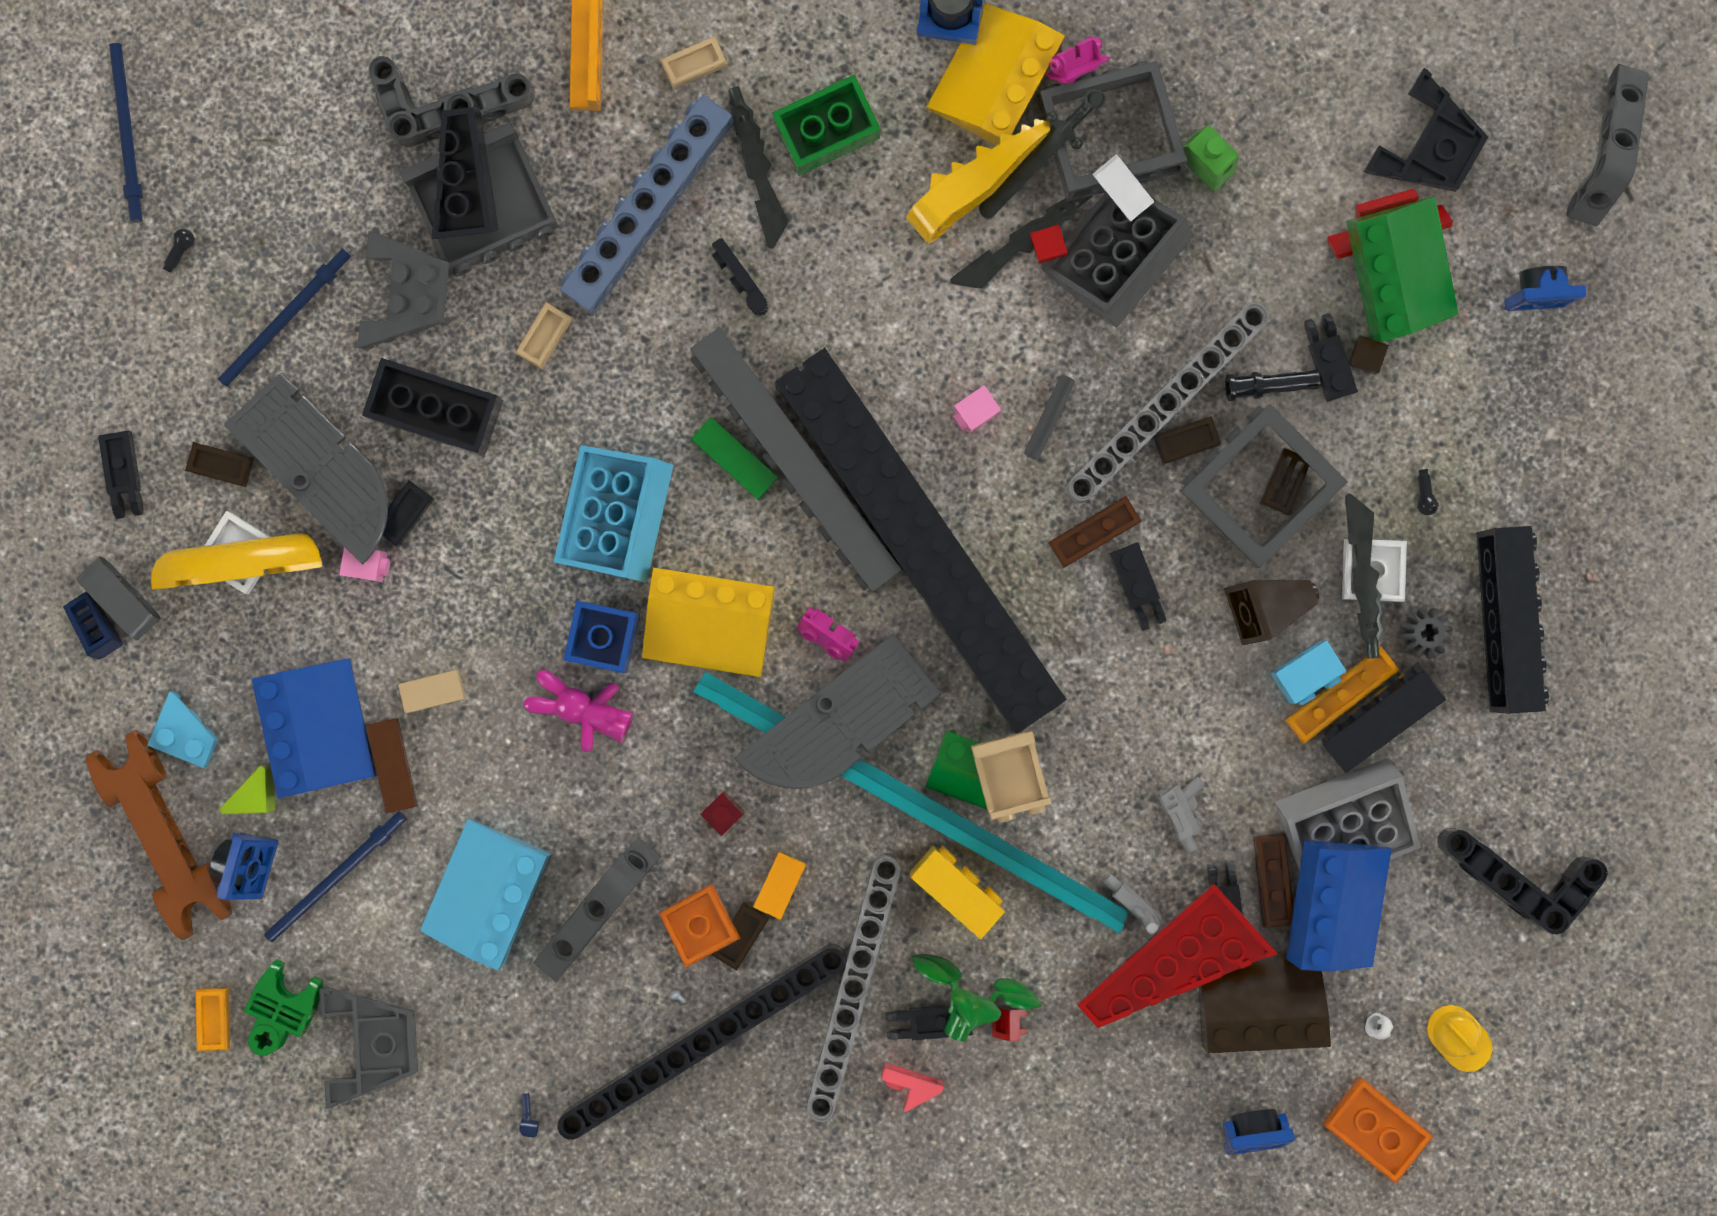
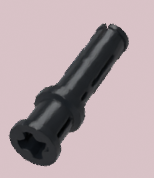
M1318 370L1274 375H1262L1258 372H1252L1251 375L1234 377L1233 374H1227L1225 378L1226 397L1228 401H1235L1236 398L1250 396L1254 399H1260V397H1263V394L1319 389L1320 375Z

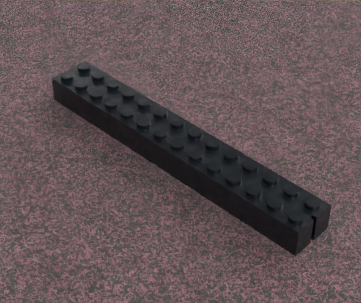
M824 347L802 362L803 370L800 371L798 367H795L775 381L776 388L1014 734L1020 733L1067 699Z

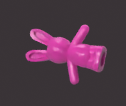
M541 670L537 672L536 679L539 685L557 696V699L529 697L523 703L526 711L534 714L557 715L567 723H582L581 749L584 752H590L593 749L594 730L607 735L618 743H623L634 715L632 712L617 709L606 704L618 692L619 687L617 684H608L591 701L585 692L577 688L567 687L550 671Z

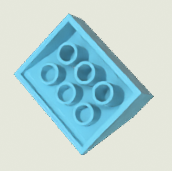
M580 445L554 563L647 583L674 465L651 457Z
M467 819L420 931L471 960L497 971L500 970L507 961L552 853L474 820Z

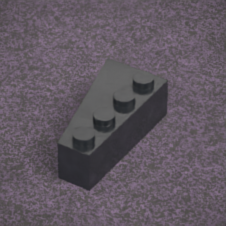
M480 107L442 110L439 140L440 156L436 176L437 192L436 200L434 201V228H432L431 239L495 232L498 230Z
M1417 662L1403 672L1389 686L1380 689L1365 705L1361 704L1348 714L1349 718L1343 723H1335L1323 733L1325 735L1322 739L1323 746L1343 771L1348 773L1446 701V698L1430 675Z

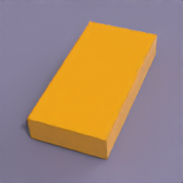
M779 851L753 907L781 920L806 863Z
M229 987L196 989L197 1051L230 1049Z

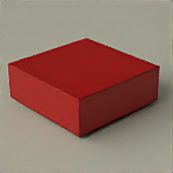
M1059 224L1030 233L1038 264L1068 255Z

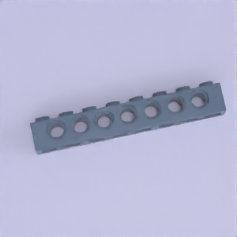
M702 94L698 101L694 99L685 111L686 118L680 125L677 123L670 130L667 136L669 139L663 149L659 147L653 153L649 161L651 163L650 167L645 173L640 172L633 181L632 187L634 189L628 197L623 196L614 208L616 213L609 222L606 220L601 224L596 233L598 238L592 246L587 245L582 250L578 258L580 262L574 270L569 269L561 280L562 287L560 288L562 293L591 315H594L734 124L732 114L704 94ZM695 126H704L706 128L704 135L700 137L691 135V130ZM684 149L689 152L688 157L683 161L673 159V155L677 150ZM665 173L671 176L669 183L661 186L655 183L657 176ZM642 198H651L653 204L649 209L641 210L638 208V202ZM625 222H633L635 229L630 234H622L620 232L621 225ZM607 246L617 247V253L613 258L606 259L602 257V252ZM590 270L599 271V278L594 283L585 282V275Z

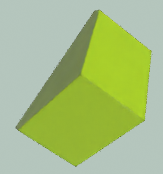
M270 764L261 765L227 800L219 811L222 814L268 813L275 811L274 779Z

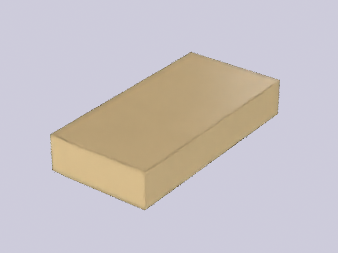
M715 36L660 60L673 90L728 66Z
M545 302L515 354L543 370L573 318Z
M459 670L398 684L405 714L466 699Z

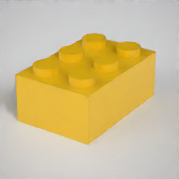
M932 845L909 871L911 879L981 940L1005 913L1001 905L1004 902L1001 899L1002 897L990 886L983 889L978 884L981 881L979 877L966 865L962 869L955 864L957 861L956 857L943 845L939 849Z

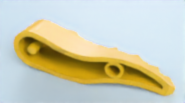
M1034 119L1033 127L1023 124L1021 125V132L1016 135L1001 133L1000 144L992 149L977 146V158L966 165L952 162V172L950 174L933 173L931 175L930 190L911 208L906 216L907 221L927 244L936 241L956 221L997 191L1017 166L1050 133V123Z

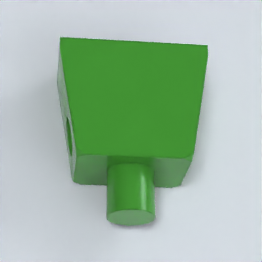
M1210 125L1196 130L1182 144L1187 158L1186 165L1214 193L1237 170L1238 153Z

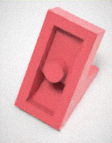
M886 1062L884 1063L881 1080L886 1081L885 1085L900 1091L904 1087L908 1088L903 1104V1112L913 1109L943 1091V1080Z

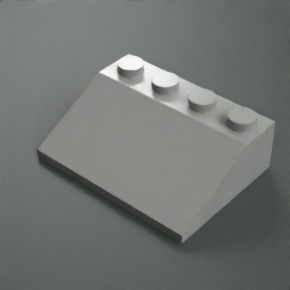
M1388 758L1275 802L1282 829L1299 872L1304 840L1392 848L1390 860L1421 848L1403 776Z

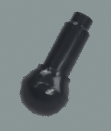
M179 229L173 234L174 245L164 261L165 265L163 267L164 270L170 273L176 268L184 251H187V249L194 245V235L187 229Z
M1428 469L1419 470L1418 476L1420 497L1417 509L1423 515H1433L1438 510L1439 502L1432 493L1431 477L1428 474Z

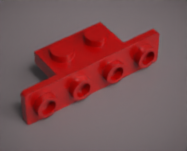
M1414 189L1357 204L1355 218L1418 201L1419 196ZM1437 205L1442 230L1452 227L1453 220L1443 205ZM1348 231L1327 237V243L1337 259L1353 255Z

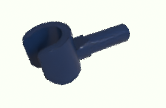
M529 1093L522 1094L523 1114L519 1131L523 1136L534 1138L538 1133L539 1121L530 1120Z

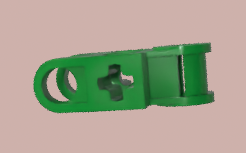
M276 959L255 985L243 1011L257 1018L248 1037V1045L253 1053L259 1056L270 1055L283 1047L289 1033L300 1037L307 1032L319 1006V989L323 987L322 979L314 976L306 990L302 989L300 994H293L284 985L285 975L282 972L285 962ZM267 1032L270 1034L269 1039L272 1041L269 1044L266 1043L267 1037L263 1035Z

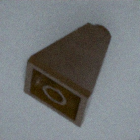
M1251 580L1224 588L1242 646L1273 639L1316 606L1319 599V590L1314 583H1311V580Z

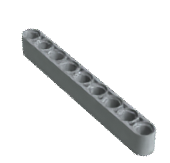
M1251 303L1244 307L1068 482L1066 486L1068 498L1075 503H1084L1092 498L1266 325L1269 317L1266 308L1258 303ZM1252 312L1257 315L1259 320L1257 326L1247 323L1246 313ZM1230 333L1237 338L1236 347L1226 345L1224 342L1225 334ZM1203 355H1212L1216 360V367L1212 369L1207 368L1202 361ZM1185 375L1192 377L1195 382L1194 389H1185L1181 384V377ZM1166 396L1173 401L1174 407L1172 411H1165L1161 408L1159 403L1161 397ZM1144 417L1151 421V432L1146 433L1139 429V418ZM1118 439L1129 441L1131 451L1128 454L1118 451L1116 446ZM1097 460H1105L1109 464L1110 471L1107 475L1097 473L1095 470V462ZM1076 481H1083L1087 484L1089 490L1086 496L1081 497L1075 494L1073 485Z
M890 854L878 856L873 863L808 1097V1114L817 1122L828 1121L835 1111L899 879L900 866L898 860ZM884 861L891 862L895 866L894 873L888 877L881 876L877 870L880 863ZM875 891H882L887 896L886 902L881 906H875L869 900L870 895ZM871 920L876 922L879 926L877 933L874 935L864 934L861 926L865 921ZM859 950H865L870 954L871 958L868 963L860 965L854 961V954ZM850 980H857L862 984V989L859 993L851 994L845 988L846 983ZM841 1010H850L854 1014V1019L849 1023L840 1022L837 1014ZM840 1039L846 1044V1048L839 1053L833 1052L829 1048L830 1042ZM826 1069H833L838 1077L835 1081L826 1082L822 1079L821 1073ZM817 1099H825L830 1106L826 1111H817L813 1107V1102Z

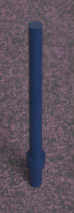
M111 43L109 44L126 183L123 185L124 199L128 200L130 222L138 223L143 221L140 199L143 198L142 185L138 184L122 44Z
M342 248L327 265L323 263L315 271L317 275L221 374L218 380L227 387L326 283L329 285L337 277L335 273L351 258V255Z
M398 811L383 826L378 825L370 833L368 840L264 933L266 939L274 942L378 846L382 847L391 839V834L407 820L406 816Z

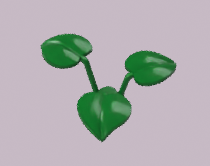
M918 954L911 956L908 960L913 962L917 971L926 979L937 984H949L951 986V1002L948 1008V1012L951 1015L944 1032L956 1041H966L971 1030L980 1025L995 1022L1000 1018L1001 1011L993 1003L998 998H1003L1006 1004L1019 1009L1040 1008L1043 1004L1029 988L1013 979H997L994 982V988L997 991L987 999L968 990L958 988L956 981L961 980L962 973L952 962L943 957L932 954Z

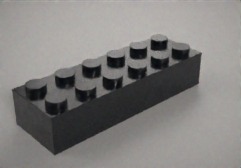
M1532 526L1493 528L1476 532L1489 710L1492 713L1505 714L1546 711L1545 704L1549 702V692L1547 687L1544 686L1543 674L1546 673L1547 664L1541 652V643L1544 641V629L1541 624L1539 625V612L1542 609L1541 596L1537 594L1536 582L1540 577L1539 566L1534 560V551L1537 549L1536 534L1532 533Z

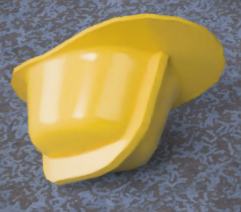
M1455 1005L1442 1006L1433 1012L1427 1025L1428 1037L1444 1058L1457 1070L1464 1072L1477 1071L1484 1067L1492 1054V1041L1477 1020L1464 1008Z

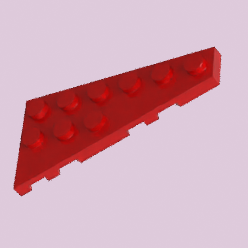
M1213 883L1080 1000L1077 1006L1097 1028L1132 1015L1133 1012L1161 1003L1162 1000L1185 993L1221 978L1227 973L1239 968H1245L1252 965L1251 963L1266 957L1269 958L1278 953Z

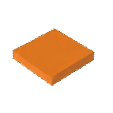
M713 884L658 913L685 968L741 939Z

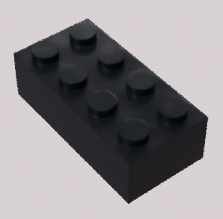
M381 358L362 416L372 421L485 457L504 400L497 395Z

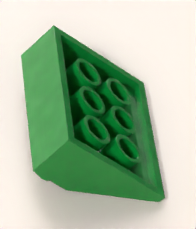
M1435 196L1346 221L1371 339L1384 342L1412 334L1459 315Z

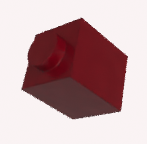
M723 791L700 815L722 836L744 815L745 811Z

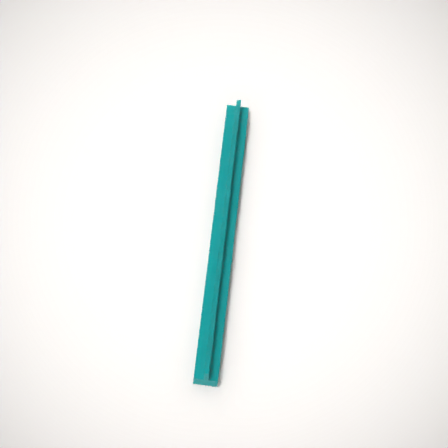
M707 672L704 673L693 691L720 705V708L764 733L786 718V716L779 714V712L769 708V706L766 707V704L763 705V703L756 701V699L746 695L743 691L740 692L739 689L733 688L730 684ZM860 759L840 775L1093 919L1094 917L1120 934L1125 925L1123 922L1129 913L1125 908L1103 897V895L1100 896L1099 893L1097 894V892L1090 890V888L1073 880V878L1067 877V875L1060 873V871L1050 867V865L1047 866L1046 863L1044 864V862L1037 860V858L1020 850V848L1017 849V847L1007 843V841L997 837V835L994 836L993 833L991 834V832L977 826V824L967 820V818L964 819V817L954 813V811L944 807V805L941 806V804L924 796L921 792L915 791L914 788L911 789V787L901 783V781L891 777V775L888 776V773L885 774V772L878 770V768L868 764V762L865 763L864 760Z

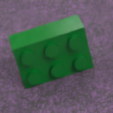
M855 74L772 112L774 125L798 176L880 139L881 129Z

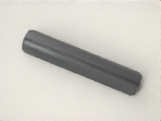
M1066 375L1059 377L1024 451L1027 457L1034 460L1040 458L1075 384L1072 378Z

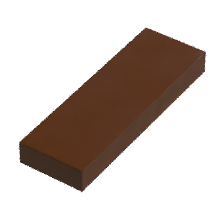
M1127 496L1051 540L1048 544L1061 566L1065 568L1142 521Z
M399 718L368 724L367 730L386 814L417 807V799Z
M1285 834L1253 836L1263 927L1291 925L1294 909Z

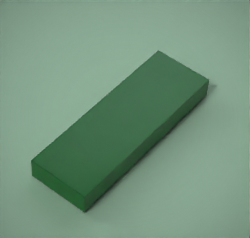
M712 417L691 438L697 446L757 500L778 479L771 470Z

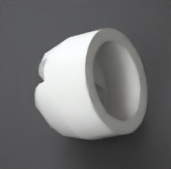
M1374 1013L1369 1016L1365 1025L1366 1033L1379 1040L1390 1037L1391 1030L1393 1029L1391 1020L1380 1013ZM1378 1024L1382 1025L1380 1030H1377Z

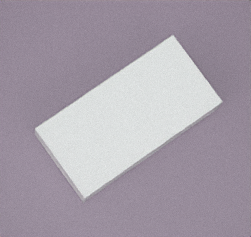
M1117 154L1092 174L1130 222L1154 203V200Z

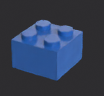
M576 600L563 660L620 673H628L640 614Z

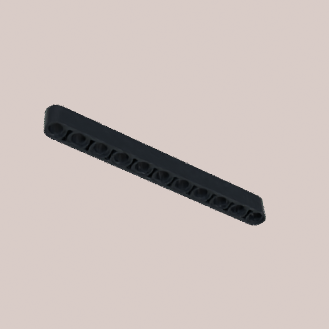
M828 944L568 1107L558 1121L557 1129L559 1134L568 1140L581 1137L833 978L845 966L844 950L836 944ZM829 952H834L838 954L841 961L837 966L829 967L824 963L823 957ZM802 969H809L814 973L815 978L809 983H803L798 979L797 974ZM777 985H783L788 989L789 994L784 999H777L772 994V988ZM752 1001L758 1002L762 1006L763 1011L759 1015H751L747 1012L746 1005ZM724 1018H731L736 1022L737 1028L734 1031L727 1032L721 1027L720 1021ZM699 1034H704L710 1038L711 1045L701 1048L695 1043V1037ZM680 1051L684 1055L685 1061L681 1064H675L670 1060L669 1053ZM647 1067H653L658 1071L659 1078L649 1080L644 1076L643 1070ZM622 1083L628 1084L632 1088L633 1094L628 1097L622 1096L618 1092V1085ZM592 1101H603L606 1104L607 1111L603 1113L596 1112L592 1107ZM570 1116L576 1117L580 1121L581 1127L578 1129L570 1128L566 1123V1118Z

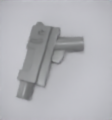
M1198 776L1183 789H1181L1178 783L1168 790L1160 789L1158 796L1166 816L1169 817L1174 827V834L1177 840L1182 841L1187 853L1198 849L1193 835L1201 832L1191 811L1197 808L1194 795L1205 786V783Z
M1112 874L1108 875L1103 883L1113 891L1112 897L1140 920L1148 933L1153 934L1157 932L1162 918L1160 911L1130 888V885L1125 880L1120 882Z

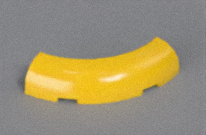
M304 533L176 549L164 553L155 562L151 571L152 590L259 577L265 575L264 569H267L268 574L322 567V561L314 540Z

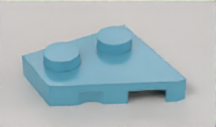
M169 691L147 746L199 767L207 768L219 739L210 729L205 728L201 719L194 711H190L177 692Z

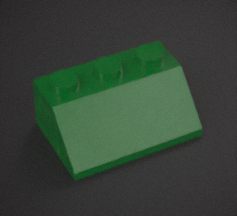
M945 730L925 787L987 809L971 750L972 745L980 744V742Z

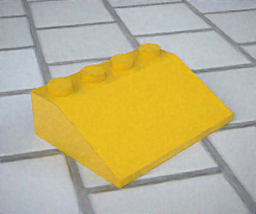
M984 3L976 45L960 44L926 109L997 146L1000 144L1001 133L1014 135L1042 84L1045 74L1050 69L1052 57L1058 54L1062 47L1065 35L1039 21Z
M653 567L647 604L642 658L761 677L775 587Z

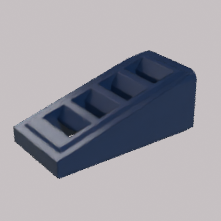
M87 591L63 606L87 656L100 660L123 645L117 631L103 609ZM87 605L89 606L90 609H88L81 615L77 614L78 611H80ZM94 616V620L84 625V622H86ZM100 628V631L91 636V632Z

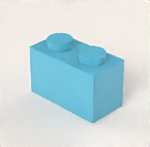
M1324 640L1317 642L1270 672V675L1289 704L1299 703L1302 706L1316 697L1314 692L1324 686L1325 689H1329L1341 681L1340 675L1345 673L1346 669L1328 641Z

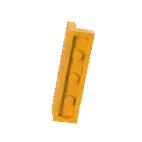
M572 0L569 103L571 110L601 111L603 0Z

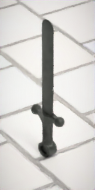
M1096 89L1089 90L1085 94V101L1065 121L1059 120L1057 113L1054 111L1047 113L1046 120L1055 125L1054 129L1017 166L997 191L982 202L979 210L984 218H992L1067 140L1071 142V147L1075 150L1082 147L1083 142L1080 138L1075 137L1074 129L1094 108H1100L1104 104L1105 95L1103 92Z

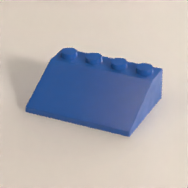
M350 658L251 679L278 798L376 776Z
M1304 840L1286 956L1288 961L1301 970L1327 972L1373 967L1392 848Z

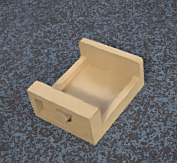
M1031 730L971 746L989 817L991 820L997 819L998 823L1016 819L1015 813L1027 811L1028 815L1046 811L1045 805L1052 804L1046 789L1034 744L1036 742Z

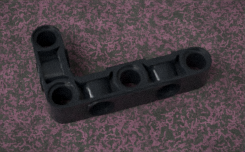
M1447 828L1440 832L1437 843L1441 851L1455 861L1460 868L1520 916L1530 921L1537 928L1551 934L1558 935L1564 933L1580 912L1587 907L1592 897L1606 881L1608 875L1607 867L1603 862L1581 856L1572 861L1564 873L1561 874L1562 878L1549 894H1546L1494 851L1466 831ZM1458 834L1461 844L1456 850H1452L1450 840L1454 835ZM1591 864L1593 874L1590 878L1586 879L1584 869L1587 865ZM1506 873L1508 883L1505 887L1500 888L1498 879L1502 874ZM1550 912H1554L1556 920L1554 924L1548 926L1546 917Z

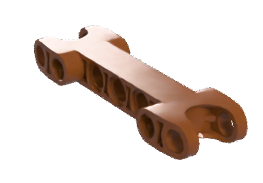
M134 730L125 736L128 760L121 768L113 766L99 750L88 754L86 763L92 782L102 801L108 807L121 803L163 885L153 891L152 896L155 905L174 935L181 940H185L193 935L190 913L191 908L196 902L207 905L220 920L232 915V905L230 900L217 898L216 890L220 883L215 882L211 877V863H206L200 867L196 864L156 786V783L166 778L165 768L154 748L147 746L149 741L138 730Z

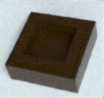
M1360 335L1355 343L1349 365L1377 375L1380 372L1389 345Z

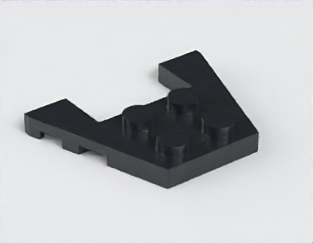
M1423 68L1408 95L1434 109V112L1406 160L1379 145L1363 172L1456 192L1478 157L1488 136L1464 109H1460L1452 101L1448 91L1444 87H1440L1433 80L1430 71Z

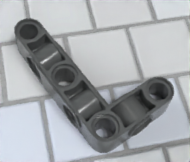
M378 56L374 58L368 68L376 92V99L388 130L393 138L404 147H413L430 140L439 139L442 110L457 109L461 105L480 107L483 124L528 107L535 97L534 90L528 79L522 74L514 73L498 79L495 78L494 82L474 89L469 87L437 98L438 101L415 108L401 71L389 57ZM392 69L391 75L388 78L380 79L379 76L382 70ZM520 85L526 87L525 92L521 96L512 95L515 87ZM403 125H411V130L407 135H399V129Z
M1617 64L1607 85L1597 160L1592 171L1571 198L1566 212L1568 218L1598 226L1631 182L1637 165L1649 79L1648 73L1622 64Z
M638 837L601 877L533 963L557 982L626 897L657 863L661 855Z

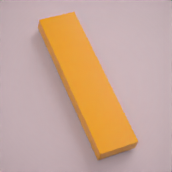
M1378 646L1379 658L1367 659V656H1365L1340 676L1341 681L1329 689L1324 688L1316 694L1314 699L1302 705L1284 719L1302 744L1307 743L1399 671V668L1382 646Z

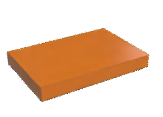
M1360 1076L1322 1123L1395 1184L1434 1137Z

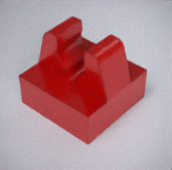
M1004 1005L997 1006L1001 1011V1016L997 1021L992 1022V1037L1009 1042L1020 1041V1036L1027 1033V1028L1020 1027V1017H1026L1027 1012Z

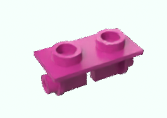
M1090 36L1077 43L1075 48L1070 47L1054 55L1052 61H1050L1052 71L1045 74V77L1058 81L1060 84H1070L1075 82L1076 78L1097 70L1098 66L1109 61L1110 57L1100 53V48L1102 47L1100 38Z
M810 607L801 618L796 629L800 631L806 640L816 642L825 648L826 653L832 658L846 662L860 642L855 638L857 635L840 624L832 632L829 630V627L834 620L818 608L814 610Z

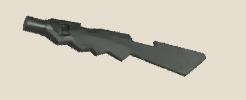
M739 86L728 90L733 106L732 115L736 136H741L742 156L747 177L754 180L760 200L754 201L767 245L770 249H773L789 221L766 176L772 164L763 154L765 142L760 139L761 128L753 121V110L745 104Z
M1093 196L1067 202L1065 198L1046 209V215L1030 221L1010 234L1009 243L993 255L989 249L954 275L950 282L954 285L983 289L1018 251L1031 253L1033 245L1030 233L1058 224L1061 229L1065 221L1074 219L1077 208L1081 207L1082 204Z
M1349 493L1345 495L1349 544H1355L1357 565L1352 569L1355 595L1360 605V613H1357L1361 637L1366 644L1367 659L1379 658L1378 639L1383 631L1380 623L1383 609L1379 602L1382 595L1376 588L1380 573L1371 566L1374 512Z

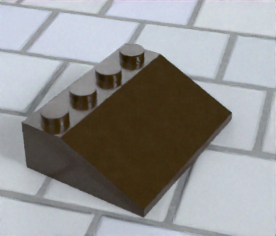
M1276 951L1278 954L1266 957L1251 963L1252 965L1242 969L1239 968L1223 975L1221 978L1199 986L1201 1043L1203 1049L1207 1053L1331 1047L1329 1012L1322 971L1301 970L1286 959L1287 951Z

